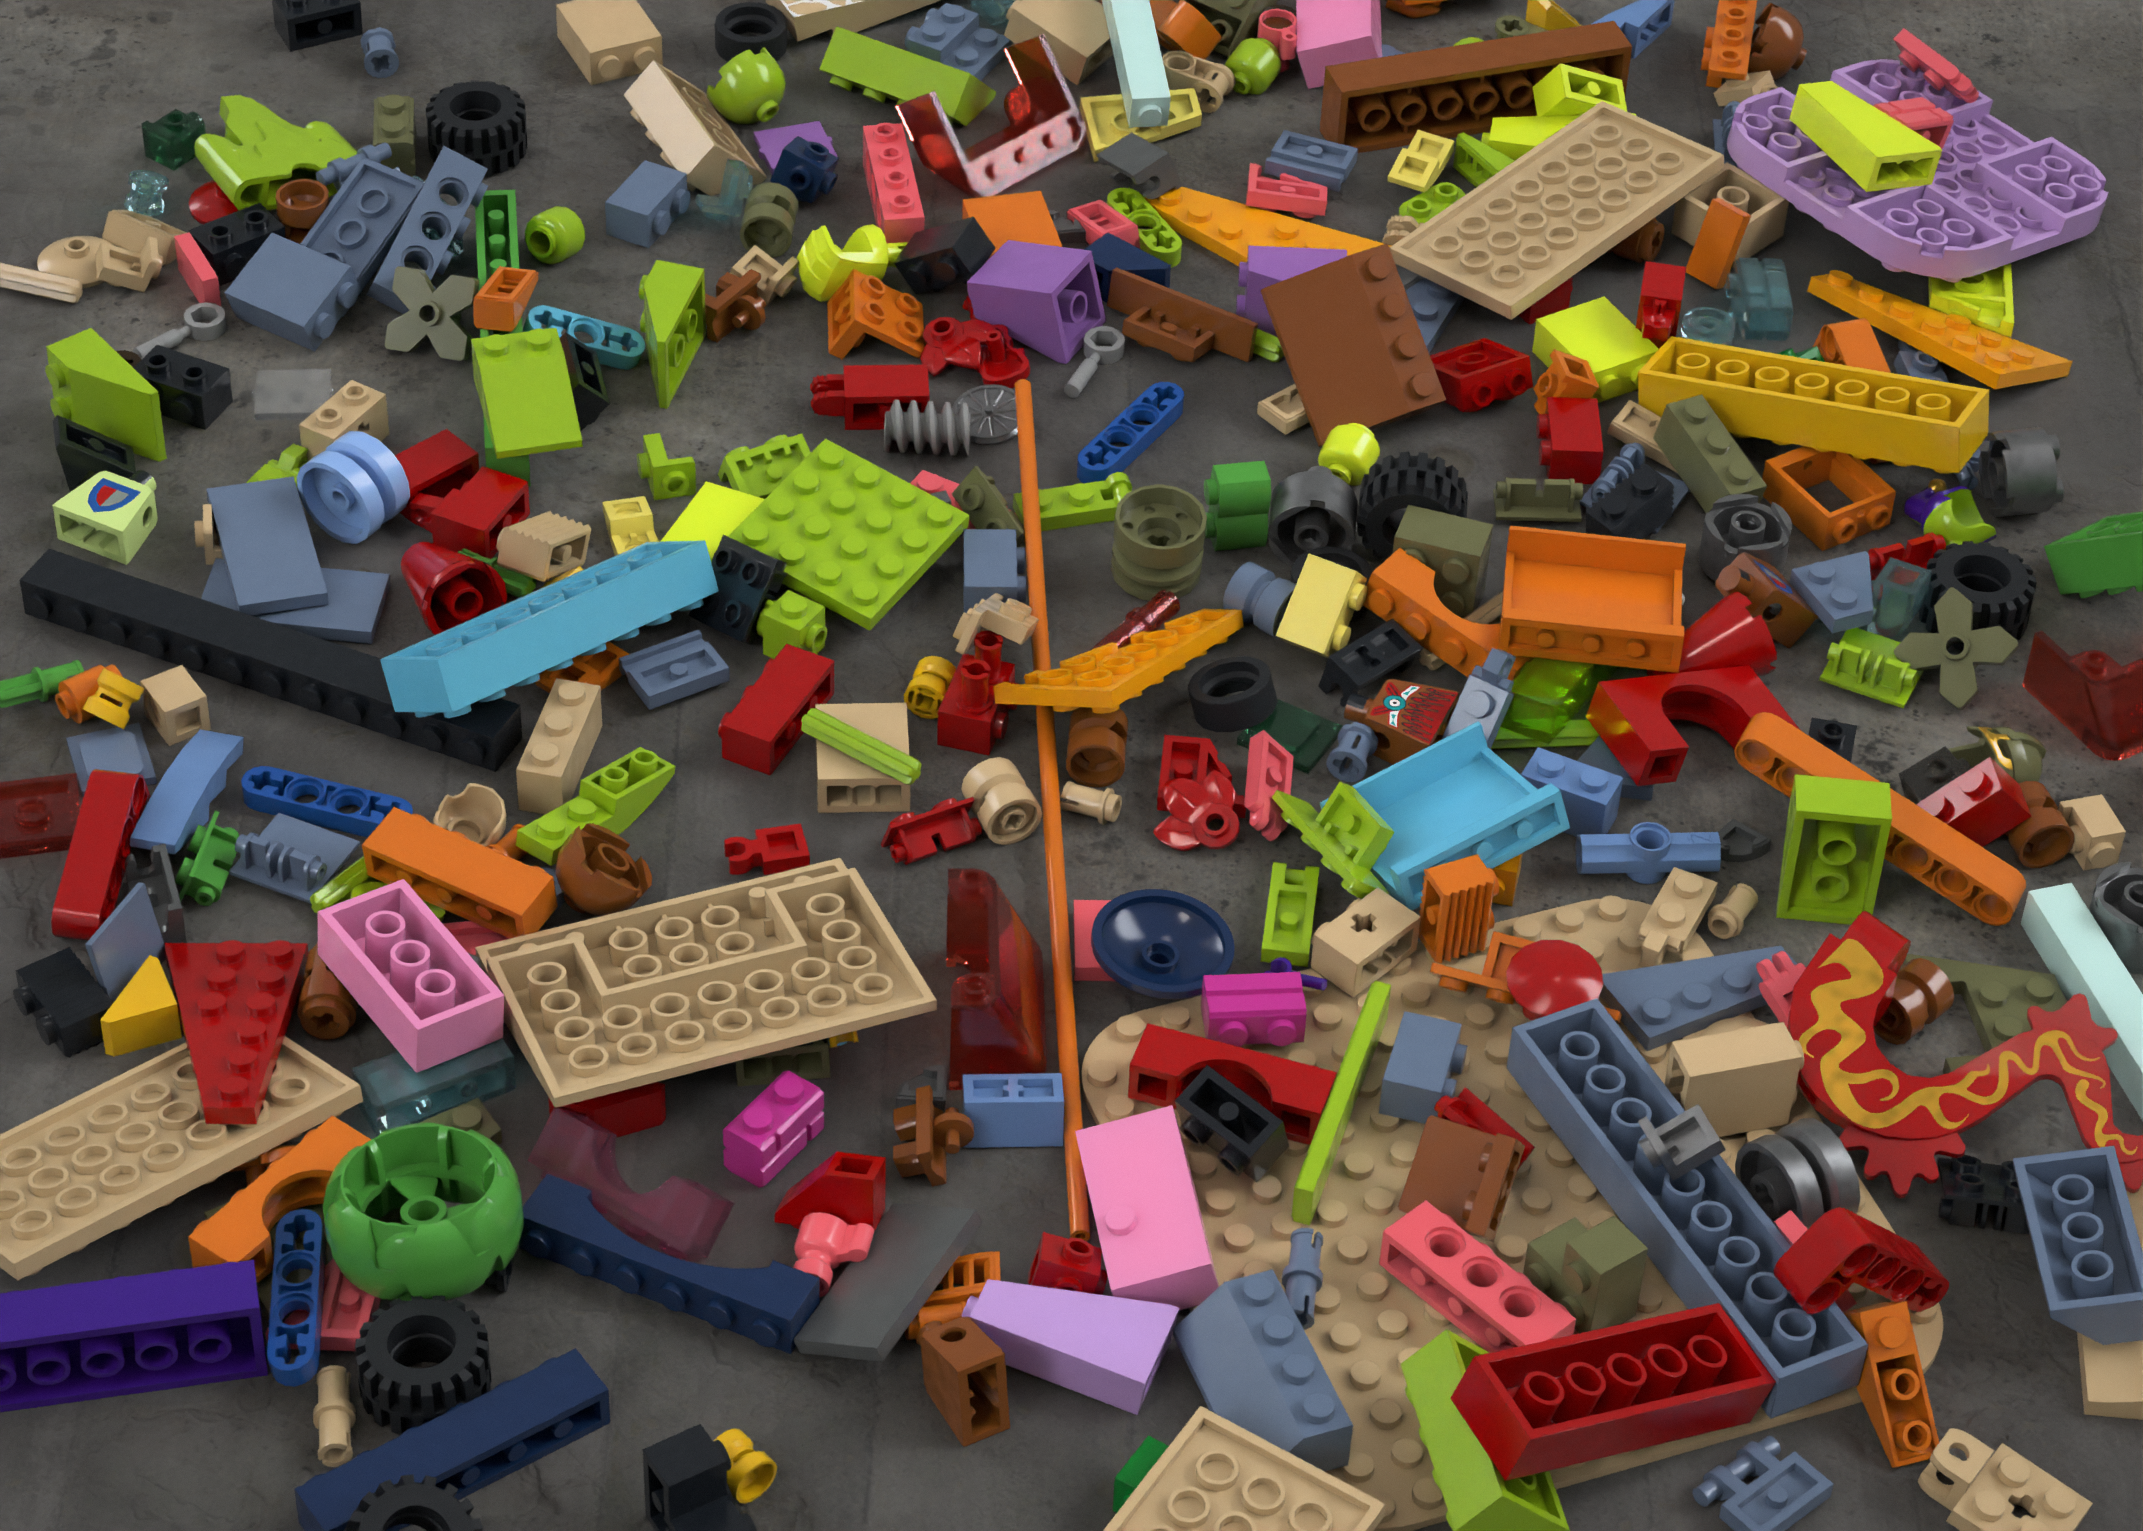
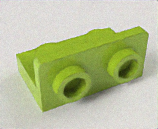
M803 434L792 437L778 435L769 439L762 446L752 449L742 446L727 453L719 469L718 476L721 482L729 480L733 490L766 499L811 452Z

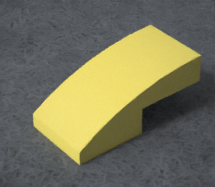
M1417 130L1408 149L1402 148L1388 174V182L1426 192L1437 180L1454 152V140Z
M645 496L602 502L606 526L615 556L646 542H659L654 531L653 514Z

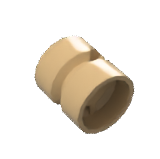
M996 757L982 761L974 766L963 779L961 787L965 799L974 798L975 801L971 809L977 815L989 839L994 843L1002 845L1014 844L1028 837L1039 825L1042 817L1041 807L1031 790L1026 786L1018 769L1009 759Z

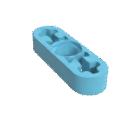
M546 305L532 308L523 326V332H527L533 329H543L541 324H544L546 329L556 328L559 338L562 336L563 329H566V333L576 338L575 332H585L594 339V342L583 344L597 352L600 364L624 370L635 367L645 349L643 337L631 328ZM603 340L607 341L605 346H602ZM622 345L626 347V351L622 350Z

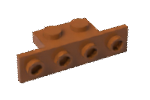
M1116 267L1112 270L1107 306L1130 315L1123 321V335L1136 340L1141 346L1157 348L1171 354L1176 360L1193 363L1212 348L1245 362L1252 360L1258 323Z

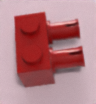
M990 630L977 633L974 639L975 655H962L938 710L937 745L990 756L996 739H1004L1008 727L1009 709L1016 710L1018 705L995 704L993 686L1003 682L1019 683H1015V664L1001 661L1003 645L1001 635Z

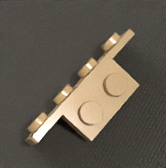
M995 593L987 600L981 599L979 604L976 603L973 608H969L967 613H963L953 634V637L959 640L955 651L964 655L974 646L976 634L986 630L995 632L1022 645L1032 636L1039 619L1030 615L1032 608L1011 598H1008L1006 603L1002 602L1004 596Z

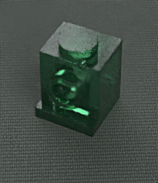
M174 109L154 123L146 120L141 124L145 157L173 171L196 157L195 142L201 135L206 134L205 123L202 117L193 111L185 114Z

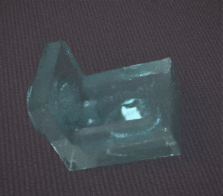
M727 159L720 196L714 197L697 194L695 203L704 212V216L711 219L726 221L728 216L740 217L744 198L747 199L752 190L753 176L749 175V170L743 161Z

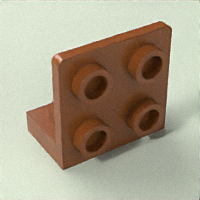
M1433 1115L1429 1116L1398 1205L1399 1210L1409 1213L1426 1200L1440 1212L1451 1216L1457 1225L1468 1234L1494 1242L1525 1145L1515 1138L1497 1133L1495 1136Z

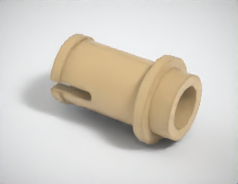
M1068 781L1061 794V798L1067 800L1060 802L1061 810L1095 817L1100 824L1104 825L1107 821L1115 822L1121 810L1122 797L1115 794L1112 788H1106L1105 791Z
M1739 883L1737 887L1734 885L1722 903L1710 909L1708 913V927L1716 937L1728 939L1736 937L1741 933L1744 927V919L1758 903V896L1754 889L1742 883Z

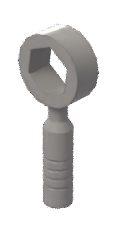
M209 302L192 305L184 313V327L171 329L135 347L133 352L143 359L156 345L171 349L181 344L183 338L187 336L201 341L219 338L227 329L225 310L221 306ZM201 320H209V321H211V322H210V323H201L200 321H201Z
M1099 326L1085 333L1083 352L1086 359L1082 361L1064 386V392L1068 397L1076 398L1079 396L1096 372L1097 364H1112L1118 362L1123 357L1125 338L1119 330L1113 327ZM1096 344H1111L1112 347L1097 346Z

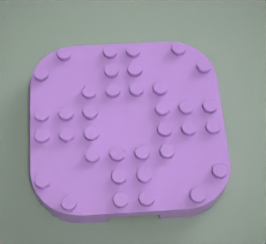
M1881 59L1859 62L1834 70L1830 81H1833L1872 106L1877 103L1923 97L1935 104V108H1941L1953 115L1954 122L1942 149L1931 185L1866 192L1789 119L1796 95H1793L1783 87L1751 96L1742 101L1736 108L1727 139L1728 152L1737 164V168L1794 204L1798 211L1807 213L1821 222L1825 229L1839 234L1867 254L1882 261V266L1887 270L1893 272L1907 271L1923 276L1941 278L1948 282H1959L1961 278L1993 270L2088 235L2097 227L2108 197V192L2104 191L2106 179L2095 165L2053 137L2033 142L1990 115L1989 112L1993 100L1978 91V99L1973 103H1967L1963 99L1954 96L1944 87L1940 91L1936 90L1923 77V71L1918 68L1913 72L1905 65H1900V60Z

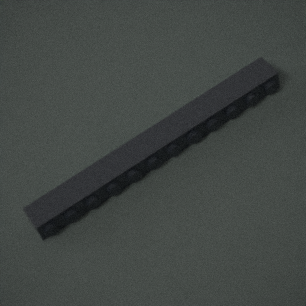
M48 549L20 579L25 614L147 654L154 658L179 666L183 665V667L266 694L270 697L376 731L472 765L496 772L522 739L520 704L502 698L488 702L477 701L470 704L472 709L470 712L452 718H445L443 712L420 718L415 716V712H395L380 662L381 658L52 549Z

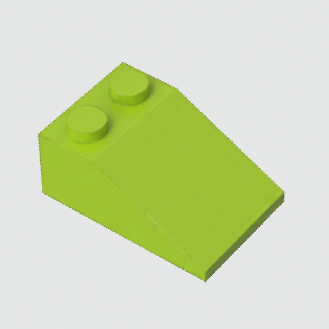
M656 260L649 275H643L639 286V298L644 300L640 331L645 333L646 353L659 408L667 409L706 336L705 276L703 268Z
M89 328L46 346L49 365H46L45 372L52 385L54 398L50 400V405L55 417L59 415L132 446L134 454L158 462L167 459L158 391L92 328Z
M556 328L533 329L527 332L505 335L494 334L483 338L471 339L474 382L497 459L583 447L566 359Z
M1795 774L1787 816L1776 918L1851 925L1863 911L1873 915L1892 822L1890 783Z

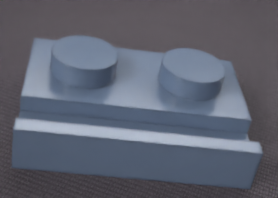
M1284 130L1273 147L1270 158L1267 157L1265 160V173L1280 177L1282 173H1286L1301 180L1314 182L1328 187L1327 189L1339 192L1342 182L1346 181L1357 162L1358 148Z
M699 629L619 658V672L628 677L629 685L649 710L729 681V666L709 641L705 642L702 639V633Z

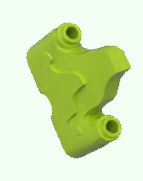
M241 95L221 96L219 115L226 124L224 137L215 134H203L196 140L194 145L197 159L238 210L257 203H261L267 210L277 209L275 197L276 191L281 185L297 179L317 181L316 172L327 168L328 162L337 158L345 160L357 154V150L328 123L313 121L305 128H301L280 118L252 98ZM334 183L326 185L329 191V198L338 192Z

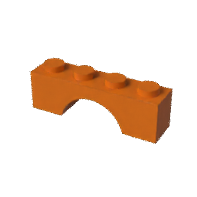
M1399 548L1372 572L1367 583L1368 591L1363 606L1386 622L1394 619L1418 644L1466 677H1469V674H1472L1476 665L1483 667L1492 648L1499 649L1500 623H1474L1451 612L1443 605L1435 592V571ZM1516 656L1507 678L1514 682L1511 692L1516 690L1530 676L1538 658Z
M333 1115L318 1128L310 1130L299 1144L281 1159L273 1161L266 1171L249 1186L237 1191L230 1201L212 1217L200 1222L196 1226L193 1233L188 1236L193 1268L225 1262L254 1260L258 1284L273 1271L274 1259L270 1236L273 1226L290 1211L304 1206L323 1204L327 1183L336 1165L350 1150L364 1145L371 1139Z

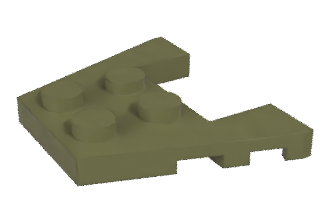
M1907 954L1902 964L1904 966L1912 959L1923 958L1940 967L1947 975L1953 987L1954 995H1962L1985 1053L2010 1038L2031 1030L2026 1014L2027 1009L2031 1006H2038L2047 1012H2055L2066 1003L2054 974ZM1980 1055L1946 1058L1943 1074L1954 1071Z

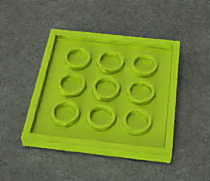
M825 438L728 537L768 556L786 562L787 565L784 572L788 574L782 582L784 585L870 631L964 532V529L968 528L969 514Z

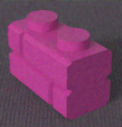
M1301 973L1204 975L1201 1012L1205 1038L1238 1047L1248 1044L1286 1046L1291 1043L1304 1042L1307 1008Z
M784 1071L723 1129V1145L726 1147L723 1150L724 1166L759 1188L765 1187L807 1145V1141H811L824 1129V1112L822 1111L824 1109V1092L818 1086L791 1071Z

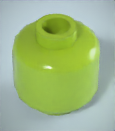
M1263 38L1244 39L1225 63V66L1235 76L1236 84L1234 90L1240 94L1251 93L1261 95L1269 88L1280 73L1282 65L1275 45Z
M555 206L535 215L527 223L525 229V242L529 251L537 260L546 264H556L576 255L583 247L585 241V229L581 219L574 211L567 207Z

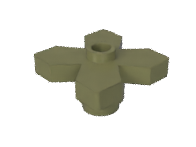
M397 266L395 268L392 291L409 311L387 324L385 348L403 352H414L429 337L440 358L467 361L469 359L472 336L459 322L461 313L473 306V298L479 289V280L472 277L450 275L435 290L425 270ZM433 308H434V310H435V317H434V319H433V317H432Z
M1951 587L1934 605L1939 633L1910 632L1895 648L1894 654L1901 662L1910 663V668L1917 671L1941 667L1939 693L1956 709L1961 711L1979 693L1975 668L1978 665L2003 666L2017 651L2019 643L2001 626L1972 631L1974 605L1957 589ZM1964 643V649L1960 654L1952 655L1948 652L1951 645Z

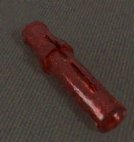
M1165 589L1160 590L1144 606L1136 607L1129 611L1125 616V621L1100 640L1092 649L1111 642L1117 643L1119 649L1131 644L1130 635L1141 631L1152 632L1158 630L1163 623L1180 611L1179 600L1172 592L1169 591L1166 594Z

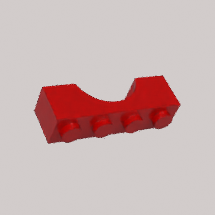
M1147 1023L1130 1062L1128 1098L1162 1107L1173 1105L1175 1110V1100L1208 1065L1282 1120L1288 1140L1306 1145L1311 1144L1337 1072Z

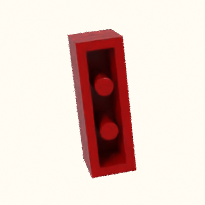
M786 644L775 658H770L767 661L762 675L754 685L746 687L741 701L733 711L727 712L723 716L718 728V736L722 738V758L771 776L803 735L801 720L804 714H807L811 708H815V704H827L834 695V660Z

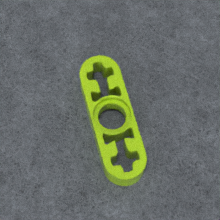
M1131 188L1112 190L1107 196V204L1138 225V227L1153 228L1147 230L1138 229L1140 249L1171 265V268L1177 266L1181 261L1182 240L1138 191Z

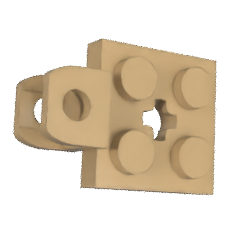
M1955 1428L1949 1429L1930 1456V1463L1918 1478V1484L1921 1489L1951 1511L1946 1522L1960 1531H2075L2093 1504L2005 1444L2001 1443L1995 1451L1969 1433ZM1957 1448L1962 1450L1966 1454L1967 1460L1962 1461L1950 1454L1949 1449ZM1941 1472L1954 1481V1484L1946 1485L1941 1483L1936 1473ZM2012 1504L2025 1508L2031 1517L2028 1515L2022 1516L2021 1519L2015 1517L2012 1514L2014 1510Z

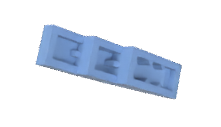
M1639 0L1607 14L1592 24L1615 21L1631 43V58L1635 59L1671 25L1675 0Z
M200 729L183 747L163 775L130 837V846L151 850L152 846L165 844L168 853L176 854L192 838L198 824L204 826L209 821V803L226 787L227 769L243 754L244 737Z

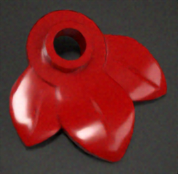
M952 317L934 319L923 330V339L926 345L920 355L921 363L928 365V373L932 376L940 374L949 364L979 369L982 358L981 345H987L985 335L991 330H996V328L983 320L977 319L962 322Z
M1214 770L1204 779L1202 785L1186 778H1176L1164 783L1163 797L1167 809L1172 815L1153 830L1155 837L1160 842L1175 850L1189 851L1200 845L1210 849H1222L1236 840L1240 831V822L1233 810L1236 793L1231 781L1226 776ZM1221 819L1224 821L1221 829L1217 831L1208 829V825L1212 820Z

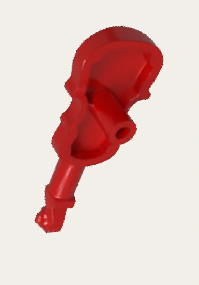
M966 296L962 307L969 312L970 320L977 319L974 316L969 296ZM1000 324L992 325L996 330L986 333L987 345H981V365L976 370L981 374L984 385L995 384L1012 389L1018 380L1028 378L1031 372L1030 363L1025 356L1023 348H1013V340L1009 336L1008 328Z

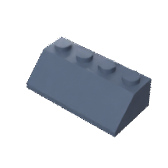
M2108 1146L2013 1158L2016 1180L2050 1318L2102 1345L2143 1340V1251L2115 1147Z
M1273 1269L1224 1282L1173 1328V1337L1210 1411L1323 1471L1348 1465L1353 1424Z

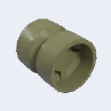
M768 182L759 184L747 196L740 229V240L748 251L756 245L772 258L781 256L788 251L792 243L794 224L798 212V201L794 193L786 186Z

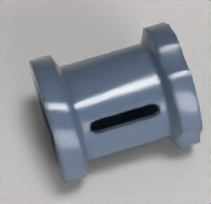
M381 27L366 31L361 38V47L365 54L364 67L367 73L376 78H386L393 75L399 66L398 55L394 51L396 45L393 34Z
M1353 722L1343 725L1338 733L1339 744L1337 748L1330 752L1326 762L1329 772L1337 779L1345 782H1357L1364 777L1367 771L1366 760L1368 756L1375 752L1378 746V737L1370 727L1362 723ZM1360 736L1357 747L1353 746L1356 737ZM1349 757L1352 761L1349 768L1345 769L1344 766Z

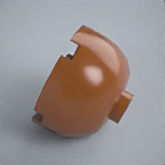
M1769 3L1755 21V24L1758 26L1752 35L1747 72L1755 73L1770 70L1773 80L1776 81L1783 78L1791 68L1798 70L1804 61L1807 50L1802 48L1804 32L1798 19L1787 10Z
M587 823L582 830L578 826L571 833L558 852L555 871L566 903L579 913H589L595 916H604L628 910L652 886V874L641 856L635 862L625 852L630 846L626 840L611 830L594 823Z

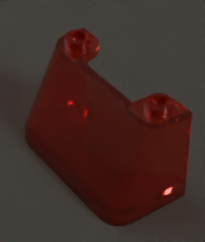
M948 868L946 967H956V962L969 970V974L957 978L951 988L949 1090H963L964 1074L1046 1073L1047 1047L1041 948L996 880L989 873L975 868Z

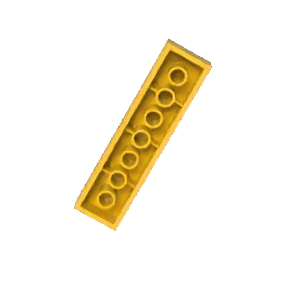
M1670 336L1638 372V404L1662 417L1667 404L1703 395L1728 432L1738 438L1755 437L1767 439L1778 445H1801L1812 447L1820 452L1835 451L1851 454L1857 459L1874 458L1891 461L1897 466L1907 467L1914 465L1931 468L1937 473L1950 474L1959 473L1988 436L1989 389L1674 336Z

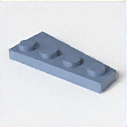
M1775 946L1602 974L1603 988L1600 997L1611 1009L1621 1012V1022L1644 1049L1649 1051L1703 1030L1719 1020L1736 1017L1767 1005L1768 1003L1759 990V983L1763 980L1757 971L1756 964L1766 958L1772 962V955L1780 951H1786L1782 946ZM1787 953V955L1789 956V958L1791 959V961L1793 962V964L1796 965L1797 963H1796V962L1793 960V958Z

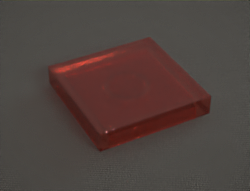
M77 773L0 782V859L69 850L81 808Z

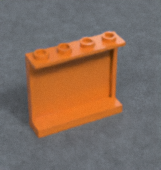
M1510 525L1505 558L1499 649L1515 656L1678 673L1684 641V626H1681L1682 570L1686 544Z

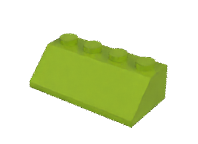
M838 26L834 30L819 70L831 77L829 83L849 92H851L853 86L864 89L863 96L883 104L886 98L897 101L896 107L913 115H918L919 110L931 113L930 120L946 127H951L953 122L967 126L996 95V91L968 72Z
M1446 1329L1400 1364L1407 1383L1405 1392L1415 1408L1421 1426L1418 1430L1419 1436L1428 1448L1434 1466L1432 1476L1442 1491L1448 1509L1446 1519L1453 1531H1570L1550 1471L1505 1481L1450 1399L1473 1357L1489 1352Z

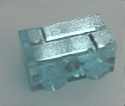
M1739 257L1735 263L1734 274L1728 273L1726 279L1727 298H1732L1730 306L1731 323H1738L1740 336L1743 339L1761 340L1763 337H1766L1767 340H1786L1790 335L1794 311L1784 262L1779 258H1763L1762 261H1759L1758 258Z

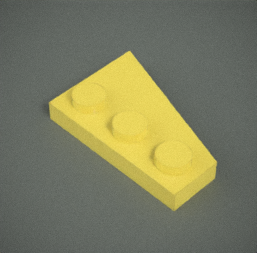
M1195 88L1169 90L1171 100L1168 126L1129 128L1122 94L1081 97L1080 113L1094 162L1099 161L1097 154L1131 132L1152 143L1201 126L1202 112Z

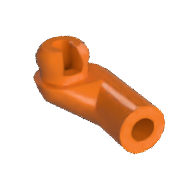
M1387 0L1386 8L1415 19L1436 15L1442 8L1440 6L1442 1L1405 6L1401 0Z

